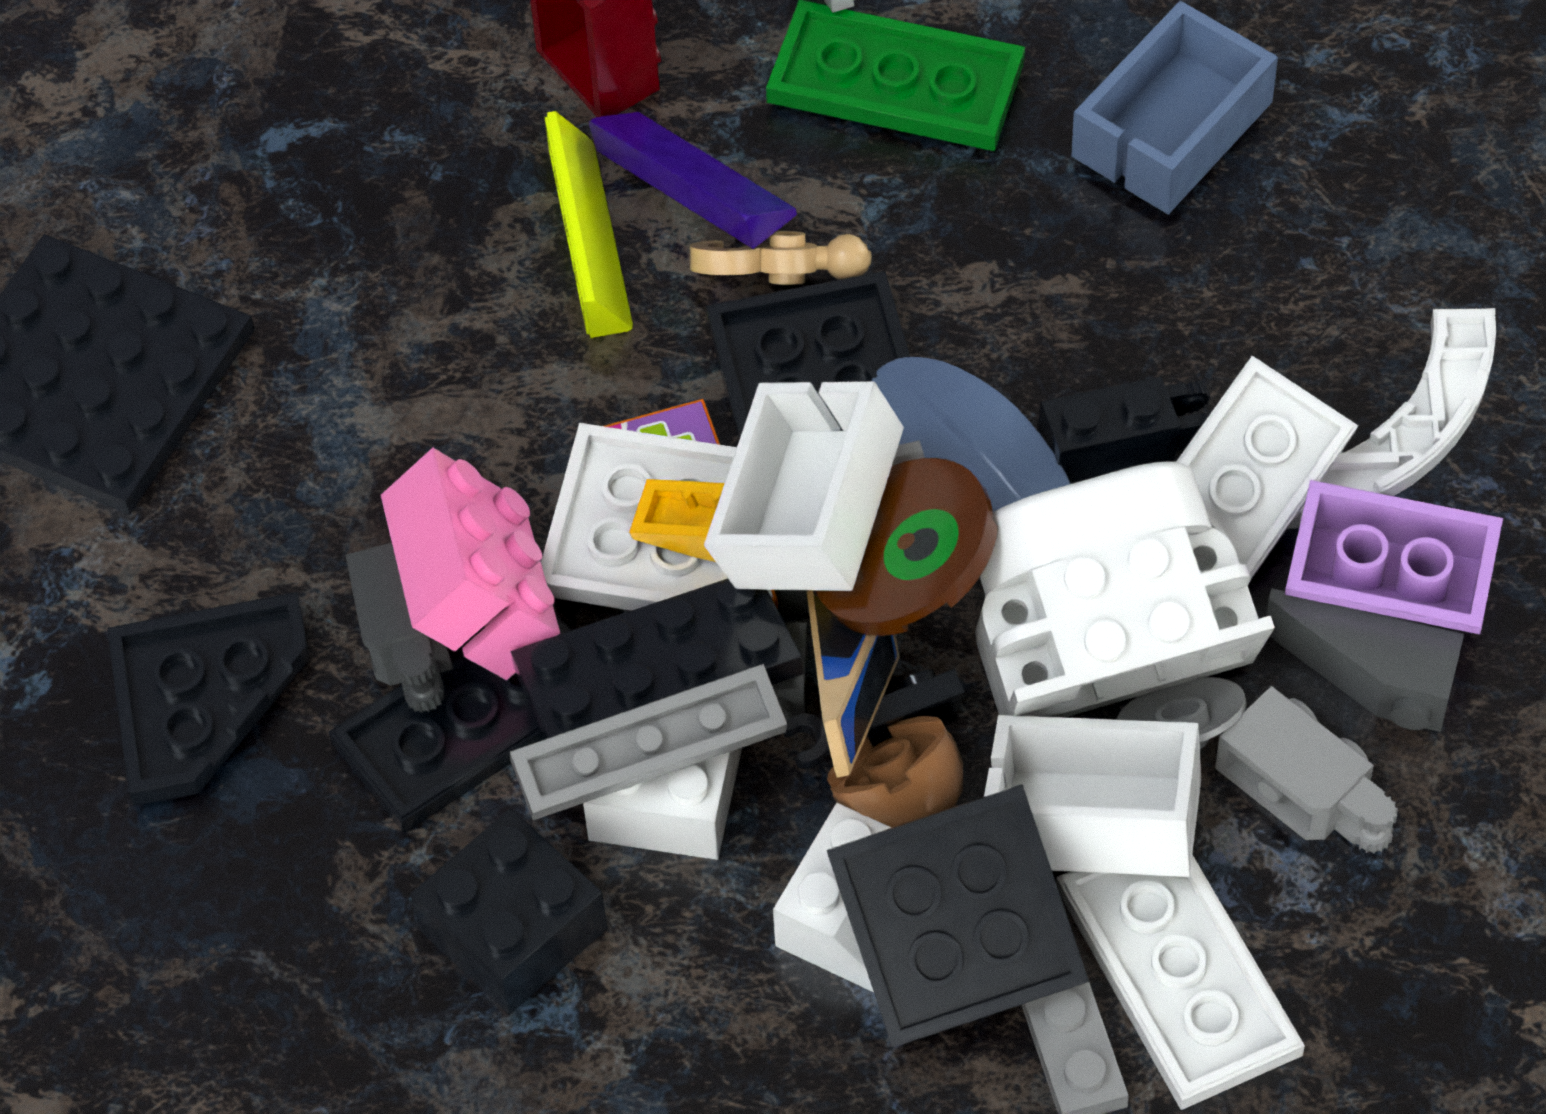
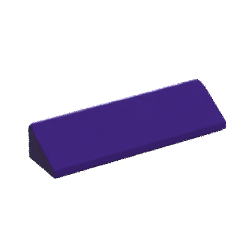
M640 112L596 117L589 121L597 152L752 249H755L797 216L795 207Z

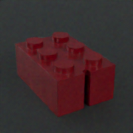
M530 0L536 51L596 117L617 115L660 90L658 64L661 62V55L656 45L654 28L658 24V18L653 8L652 0Z

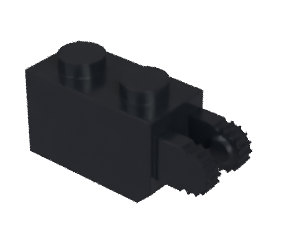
M1159 376L1041 401L1037 431L1055 454L1057 464L1062 466L1070 484L1133 466L1154 462H1174L1176 451L1186 449L1211 414V412H1203L1200 415L1192 414V412H1198L1201 408H1205L1204 406L1209 404L1208 401L1211 400V395L1203 381L1198 382L1197 380L1196 382L1190 381L1187 384L1184 382L1165 386L1162 377Z

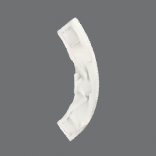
M1495 308L1433 309L1430 354L1415 392L1408 402H1404L1387 421L1371 432L1369 439L1346 452L1340 453L1320 482L1395 496L1412 486L1432 470L1461 438L1470 425L1483 398L1494 354L1496 338ZM1304 506L1287 529L1300 527Z

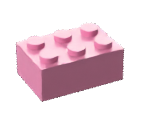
M432 448L381 494L412 628L456 651L485 626L481 632L462 647L464 657L505 680L509 679L516 672L510 651L560 634L553 608L554 596L547 586L540 561L542 559V552L535 542L528 518L530 516V509L525 500L516 491L509 487L501 489L481 477L479 472L467 461L462 459L455 461L437 449Z

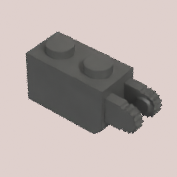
M392 543L346 554L361 637L364 646L369 649L376 680L390 686L402 683L406 702L409 708L414 709V712L417 710L421 713L423 711L430 712L431 709H436L438 705L442 704L441 701L445 699L441 672L453 669L450 651L448 647L412 628Z

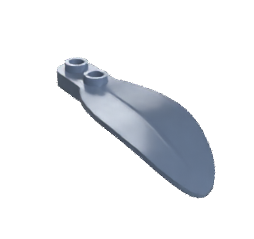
M904 357L886 363L877 370V377L872 378V381H875L904 427L899 445L920 440L924 458L947 459L970 470L987 490L993 512L1023 498L1070 484L1062 466L1057 464L1055 454L1030 421L1005 396L976 376L936 359Z

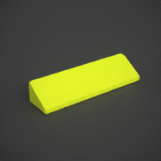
M547 112L545 125L548 149L586 334H590V338L628 332L632 330L633 322L595 145L587 135L558 112Z

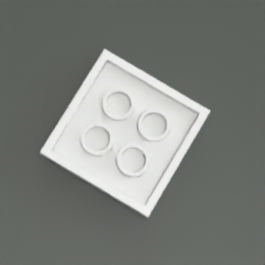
M579 423L541 560L547 586L550 588L554 598L632 611L727 579V576L716 562L695 558L633 540L629 530L647 479L725 483L737 447Z

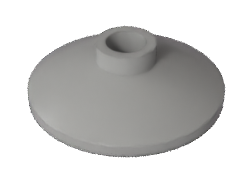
M1200 677L1134 698L1121 710L1117 720L1198 723L1201 749L1207 745L1209 739L1233 726L1242 717L1247 703L1244 691L1238 684L1222 678Z

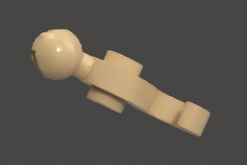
M776 231L769 237V242L761 243L755 249L749 246L724 248V241L717 240L702 241L690 245V270L692 272L709 275H744L763 272L769 273V283L781 285L805 283V274L817 270H828L830 275L837 280L861 276L868 270L872 261L871 251L868 250L867 245L859 237L851 234L837 236L830 241L828 246H817L816 244L805 242V233L797 231Z

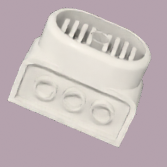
M1166 461L1133 466L1041 492L1013 502L993 512V521L998 525L997 538L990 560L980 576L986 597L976 626L975 635L977 647L999 715L1065 718L1176 686L1200 677H1207L1252 664L1275 628L1271 615L1258 619L1248 589L1251 577L1247 565L1240 564L1230 539L1220 530L1211 527L1194 473L1185 464Z

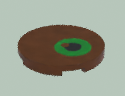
M913 459L892 466L853 591L816 590L819 599L845 627L861 634L873 636L895 635L908 631V624L929 615L945 603L952 608L977 582L985 570L995 546L998 525L993 521V509L987 490L970 470L947 459Z

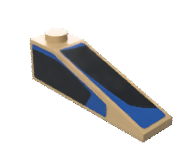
M807 590L823 725L836 778L851 774L900 658L896 634L873 636L861 634L845 627L821 602L816 590Z

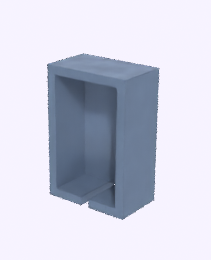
M1179 1L1074 111L1071 157L1114 183L1121 175L1124 176V189L1169 215L1273 102L1278 56L1186 3Z

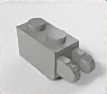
M1271 686L1242 714V717L1233 726L1219 736L1215 769L1305 840H1325L1336 830L1353 845L1358 844L1359 849H1364L1366 853L1371 851L1373 854L1376 851L1382 852L1392 842L1394 830L1392 827L1393 823H1396L1398 808L1395 807L1396 802L1391 800V796L1386 797L1384 795L1385 791L1371 781L1374 765L1368 761L1366 754L1356 743L1347 738H1338L1321 725L1314 713L1303 702L1295 698L1288 699Z

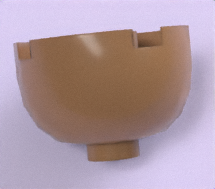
M918 716L887 726L892 738L874 747L869 738L866 737L849 776L836 778L834 766L828 773L827 781L831 786L830 789L836 803L889 827H895L955 807L963 791V761L957 744L952 735L947 732L943 722L938 717Z

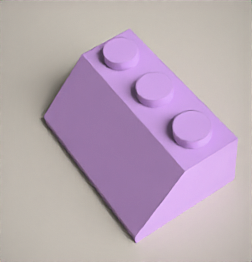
M1310 480L1285 595L1480 634L1503 518Z

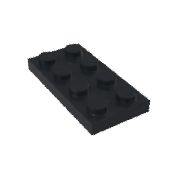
M728 578L510 651L514 669L545 739L764 664L772 685L804 674L802 656L768 590L736 589Z

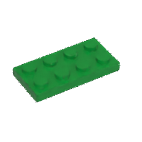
M799 0L766 86L767 103L995 151L1025 62V47L847 9L832 13L827 5Z

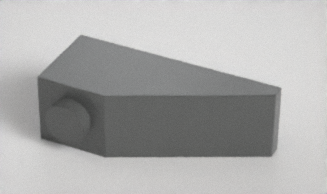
M1271 588L1266 617L1271 615L1275 628L1269 637L1376 717L1392 720L1398 726L1410 730L1425 728L1441 732L1464 638L1463 633L1387 615L1285 595V591Z

